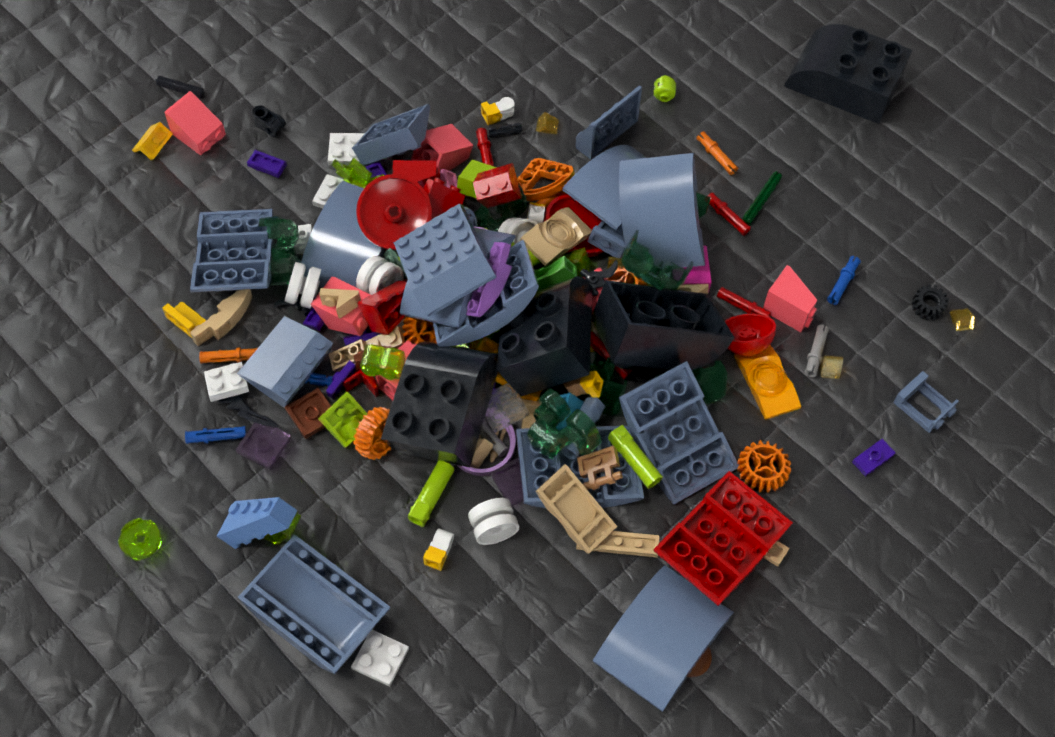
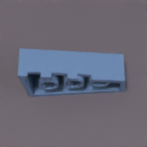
M279 497L235 501L230 506L229 514L217 537L234 549L239 548L241 543L247 545L254 538L260 540L268 533L273 535L288 529L297 510Z

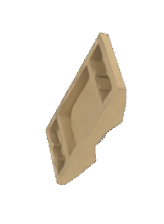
M567 207L557 211L545 222L538 223L522 236L520 241L524 239L527 248L544 266H547L589 238L592 230Z
M566 464L536 490L546 509L558 519L569 537L587 554L617 527Z

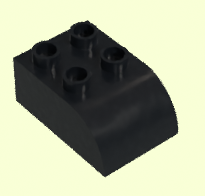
M844 24L826 25L817 29L812 34L784 87L879 124L904 75L912 50L901 46L898 42L888 41L869 34L864 29H856Z
M576 276L537 290L525 309L512 321L500 328L497 371L520 397L590 375L593 287L584 278Z
M605 280L592 314V322L611 358V362L621 369L642 366L648 367L657 373H665L667 369L671 370L687 361L691 370H694L716 360L726 351L734 339L732 332L710 297L704 293Z
M428 341L418 343L405 361L381 439L401 454L435 461L441 460L470 468L498 374V353L457 346L439 347L437 343Z

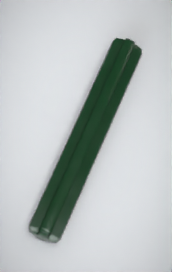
M773 172L742 217V220L747 225L752 223L780 182L781 173Z

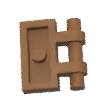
M614 445L577 458L580 476L582 478L588 477L589 479L588 482L583 483L587 490H596L601 485L607 483L611 485L616 483V480L623 478L621 471L613 473V468L620 466L617 448ZM605 471V476L597 478L596 474Z

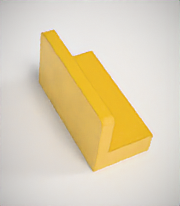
M161 122L150 126L132 151L134 153L141 151L152 160L173 133Z
M180 302L174 308L168 303L162 307L166 318L191 338L190 332L197 325H201L206 321L184 302Z

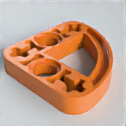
M542 158L533 159L517 179L522 197L518 200L536 201L559 193L575 175L573 167ZM554 168L556 169V170L553 171V172H548V171L551 170V169H554ZM532 177V179L525 181L526 178ZM541 177L555 180V182L547 186L533 189Z

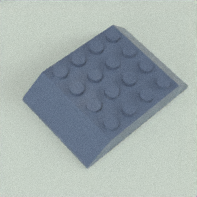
M462 204L450 208L448 211L394 242L411 289L428 317L496 278L495 272Z
M295 534L238 596V599L259 620L320 668L336 674L391 608Z

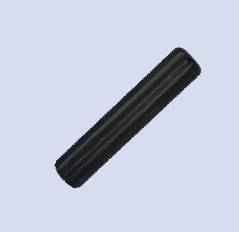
M160 75L156 79L158 86L185 94L191 91L199 98H202L204 95V89Z

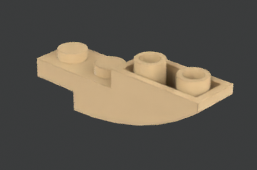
M237 290L230 297L223 299L217 305L219 312L210 316L207 321L197 325L190 332L194 343L200 346L212 336L217 340L225 336L246 312L252 299L251 290Z
M397 326L389 335L380 334L367 341L360 339L329 353L333 371H341L349 360L354 363L353 355L362 350L371 351L380 346H391L393 351L397 350L405 343L402 329Z

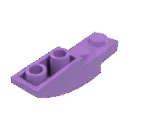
M494 242L490 250L489 262L496 278L473 291L467 306L466 315L481 317L500 295L512 266L506 264L511 248L510 244Z

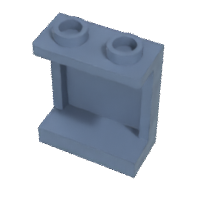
M602 220L598 226L595 225L587 242L620 259L626 251L623 227L616 231Z

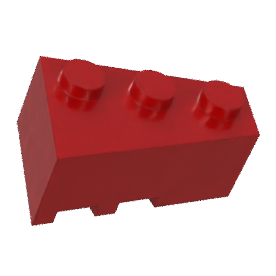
M398 280L357 302L372 332L389 335L405 317L400 314V307L407 282Z

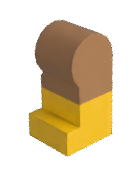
M591 371L590 375L563 383L569 393L576 397L581 394H590L592 398L600 397L604 381L597 371Z

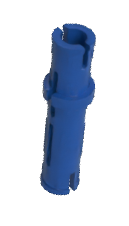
M851 256L846 266L840 271L841 275L827 298L830 304H832L833 300H835L833 305L839 303L850 280L855 277V271L861 263L858 257Z
M245 426L185 431L186 444L198 442L208 444L209 441L247 438Z

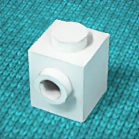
M311 224L293 226L296 254H304L312 232Z

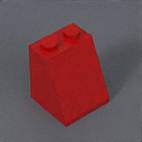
M393 160V174L407 176L418 182L423 188L428 178L434 181L435 177L438 179L441 177V170L437 168V161Z
M513 163L480 172L473 181L477 201L486 208L522 198Z
M436 177L434 181L428 178L424 186L432 206L431 220L458 204L463 205L465 195L460 193L461 189L453 185L448 188L444 186V181Z

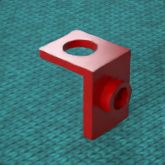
M360 369L343 381L346 392L363 382L375 397L379 395L376 380L372 375L368 376L363 369ZM353 379H356L354 383L349 385Z

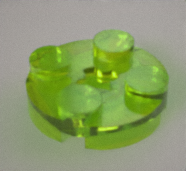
M141 518L133 519L126 523L121 529L120 539L118 538V543L123 553L135 561L151 556L162 544L161 533L157 525L151 520L147 521ZM138 535L141 537L145 536L142 542H135Z

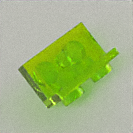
M355 158L351 160L348 166L336 159L331 164L336 169L335 173L344 178L345 182L362 188L372 175Z

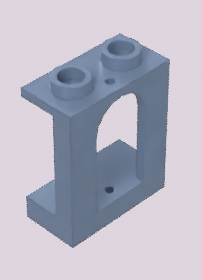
M922 371L898 393L893 403L930 433L934 428L938 430L944 424L946 417L950 418L957 411L955 407L959 400L956 399L953 403H950L926 382L929 375ZM919 391L940 409L941 414L935 420H929L908 403L907 400Z

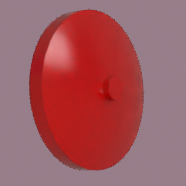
M389 174L374 179L363 189L357 202V221L362 233L370 242L384 249L391 248L396 250L395 241L431 221L432 206L426 191L418 182L404 175Z
M568 194L553 199L546 208L543 218L545 222L557 211L569 207L591 230L602 221ZM589 238L569 250L568 253L580 257H593L604 251L588 243Z

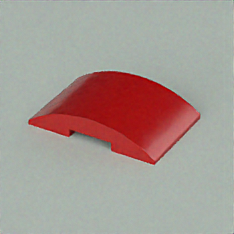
M728 471L704 496L703 500L681 523L679 522L653 551L719 606L761 562L793 522L733 473Z

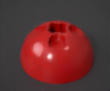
M741 314L725 320L734 336L728 349L735 354L741 356L759 354L770 346L775 337L776 323L768 316Z

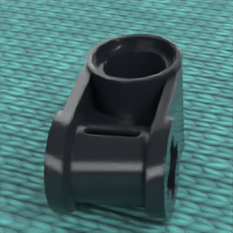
M263 105L255 106L252 110L255 126L272 137L276 136L277 131L286 125V121L282 116Z

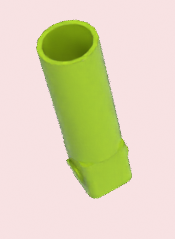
M624 425L610 432L608 440L617 448V451L648 489L662 480L663 476L634 441V438Z
M441 460L437 462L417 500L411 506L408 514L410 522L424 527L455 470L452 465Z

